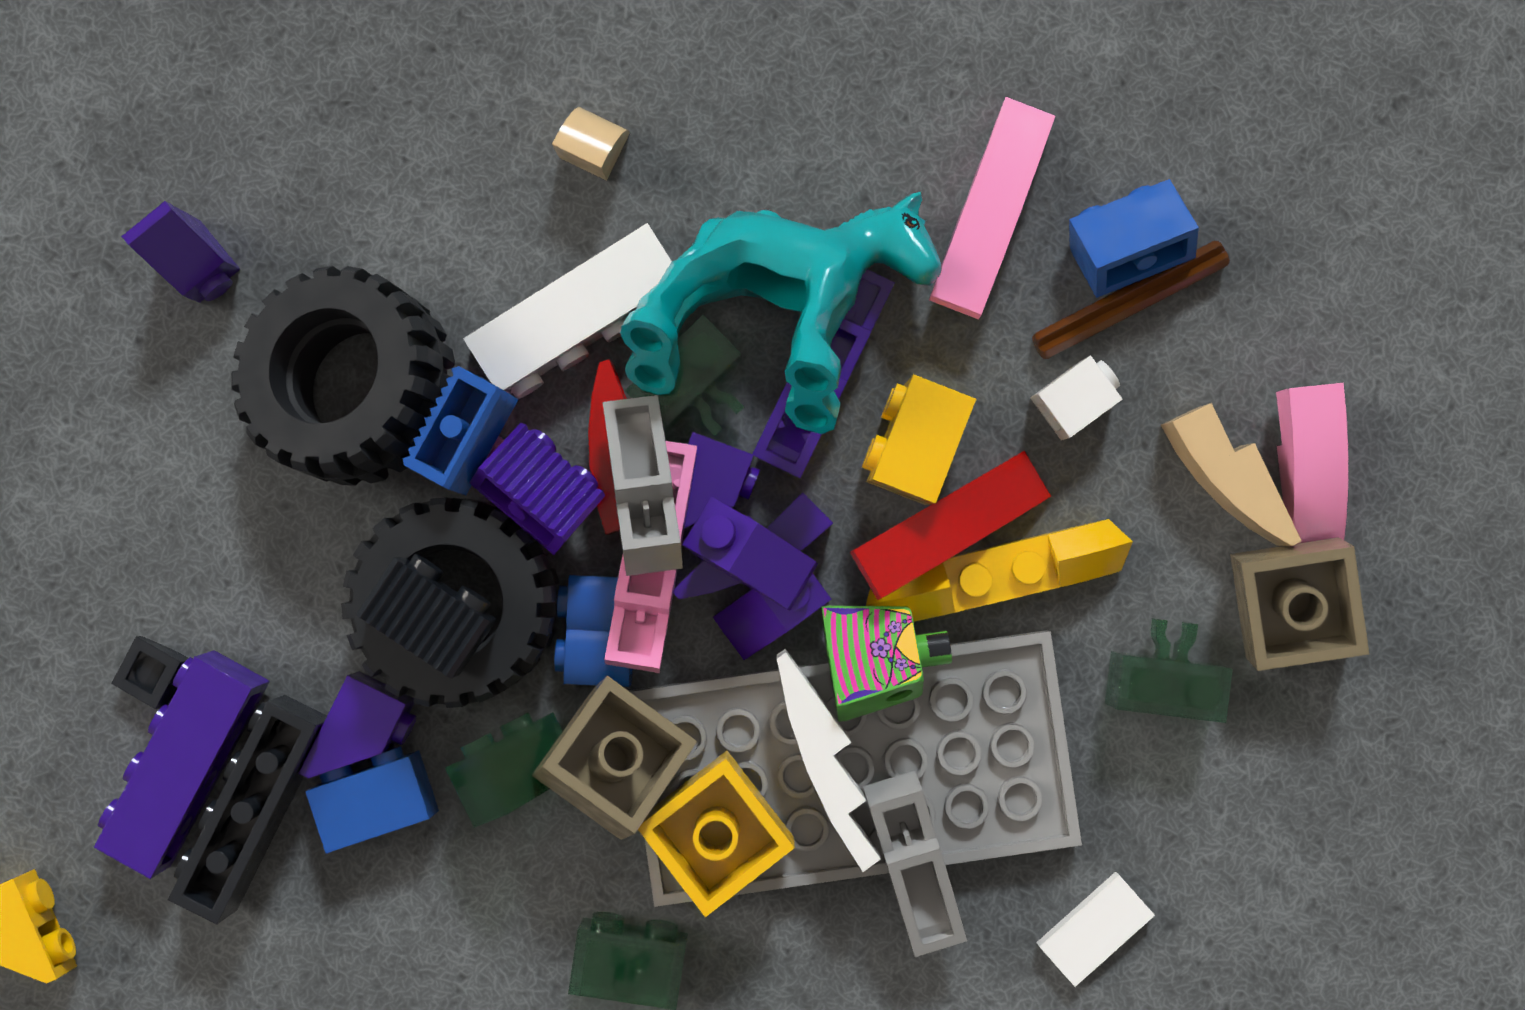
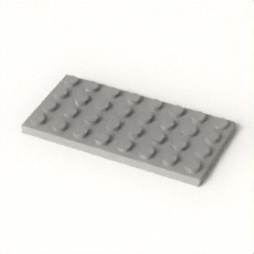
M1044 630L950 644L952 663L922 668L924 684L923 694L920 697L848 721L839 722L849 735L851 743L836 753V756L863 793V786L915 771L924 793L945 865L1082 845L1051 631ZM829 662L798 666L837 719ZM779 669L628 690L697 741L655 805L727 750L794 836L795 848L735 895L889 873L867 799L851 812L878 849L881 860L866 871L862 872L831 823L806 770L788 716ZM645 840L654 907L692 902L685 890Z

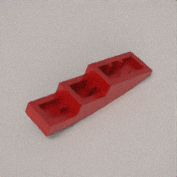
M1024 450L936 501V504H931L852 550L850 554L876 599L879 600L1050 498L1051 495Z

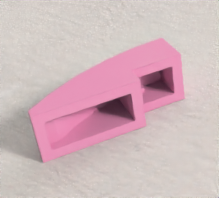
M1344 383L1289 388L1278 391L1276 396L1282 445L1277 446L1282 498L1302 542L1300 543L1337 537L1344 540L1348 502V434Z

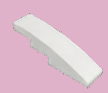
M784 649L777 654V662L788 716L806 770L831 823L862 872H864L881 860L878 849L851 813L866 801L864 793L836 756V753L849 745L851 740L791 655Z

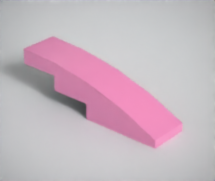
M1005 97L941 264V275L935 281L929 301L979 320L1023 208L1055 115Z
M665 441L682 546L697 446ZM622 554L614 597V611L604 659L605 664L660 673L678 569L626 576Z

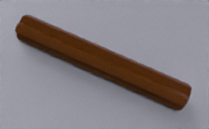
M1212 241L1196 250V258L1127 285L1036 332L1032 337L1034 346L1043 359H1049L1225 268L1230 263L1229 256L1221 242Z

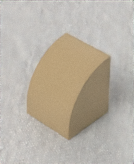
M577 107L563 123L552 145L559 158L607 181L630 133L627 129L581 107Z

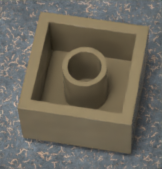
M1337 537L1298 543L1293 546H1279L1230 554L1246 659L1257 671L1369 655L1355 548L1353 545Z
M606 676L593 688L532 776L622 840L637 832L697 741L612 678Z

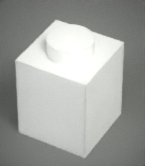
M1091 355L1078 362L1030 397L1061 440L1072 437L1123 400L1116 391L1120 383L1114 372L1104 361L1100 360L1096 363Z

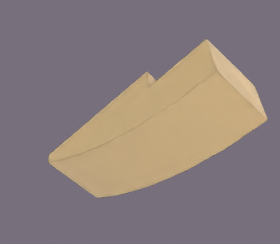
M1212 403L1197 407L1161 424L1178 457L1196 481L1223 509L1247 528L1276 546H1293L1302 542L1256 444L1241 445L1233 449Z

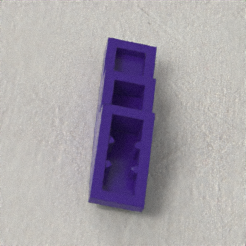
M868 269L862 275L855 304L844 317L830 345L841 364L838 388L834 390L838 399L895 282ZM786 383L753 451V455L801 478L822 434L796 427L786 414V401L791 390V385Z

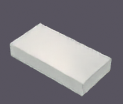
M1114 872L1036 943L1076 987L1155 915L1121 876Z

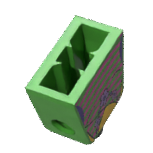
M831 605L821 607L823 631L838 722L848 721L920 697L923 694L924 684L922 668L952 663L948 632L941 631L916 635L912 611L908 607Z

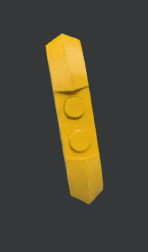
M1106 519L954 555L882 599L877 600L870 588L866 606L908 607L912 611L913 622L1073 585L1122 571L1133 541L1111 520Z

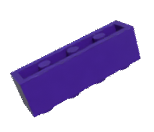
M215 650L194 656V658H188L182 664L173 680V686L177 687V690L169 705H164L158 710L149 725L148 733L153 736L145 751L136 754L124 772L123 780L128 783L120 798L114 799L106 807L99 819L98 827L103 830L94 848L149 879L171 867L270 681Z

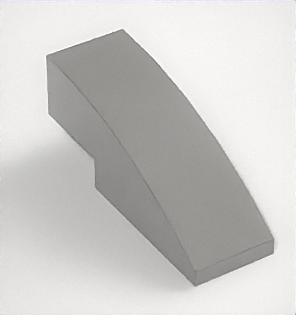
M658 395L603 402L626 576L682 569L681 540Z
M915 771L863 786L914 956L918 957L967 942L941 848L937 841L924 793Z

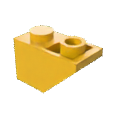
M35 869L0 884V966L47 984L77 967L74 960L76 946L71 934L65 928H60L52 909L55 904L53 891L44 879H39Z

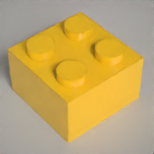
M914 374L904 386L897 383L895 388H892L881 418L890 421L884 437L876 435L872 439L861 467L870 471L866 482L923 505L936 504L976 398Z
M727 750L655 805L638 829L705 917L795 848L794 836Z

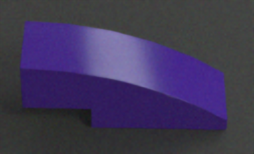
M802 492L767 529L801 551L830 527L833 522ZM702 561L674 589L673 594L678 599L713 593L741 582Z

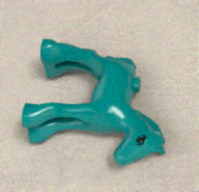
M921 192L906 196L892 208L869 209L865 213L855 216L854 219H850L849 222H843L839 227L825 230L783 219L775 212L769 210H761L757 213L736 211L727 218L717 217L709 219L702 224L691 247L677 260L670 263L659 283L639 300L636 310L630 312L622 324L621 337L624 343L633 351L625 368L628 379L643 391L657 395L669 394L675 388L680 370L677 341L685 319L699 306L741 295L764 298L786 310L802 312L792 338L791 355L785 369L786 382L791 385L786 401V414L798 428L818 434L834 430L840 408V401L834 390L838 388L841 364L830 345L844 317L855 304L862 275L874 263L885 264L915 284L931 286L941 275L942 268L938 253L925 228V220L919 216V208L922 202Z

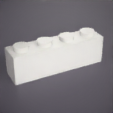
M647 223L463 339L489 381L507 393H513L517 399H520L538 389L544 383L540 376L559 365L561 370L564 371L584 360L589 355L585 347L604 336L607 342L621 337V326L629 313L635 311L639 300L659 283L672 261Z

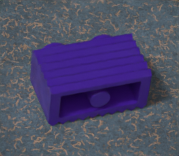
M520 423L477 469L469 483L550 553L555 555L605 497L603 490L597 489L598 482L587 469L578 465L571 467L569 461L564 460L561 454L556 453L557 449L554 442L545 433L537 429L530 431L526 424Z

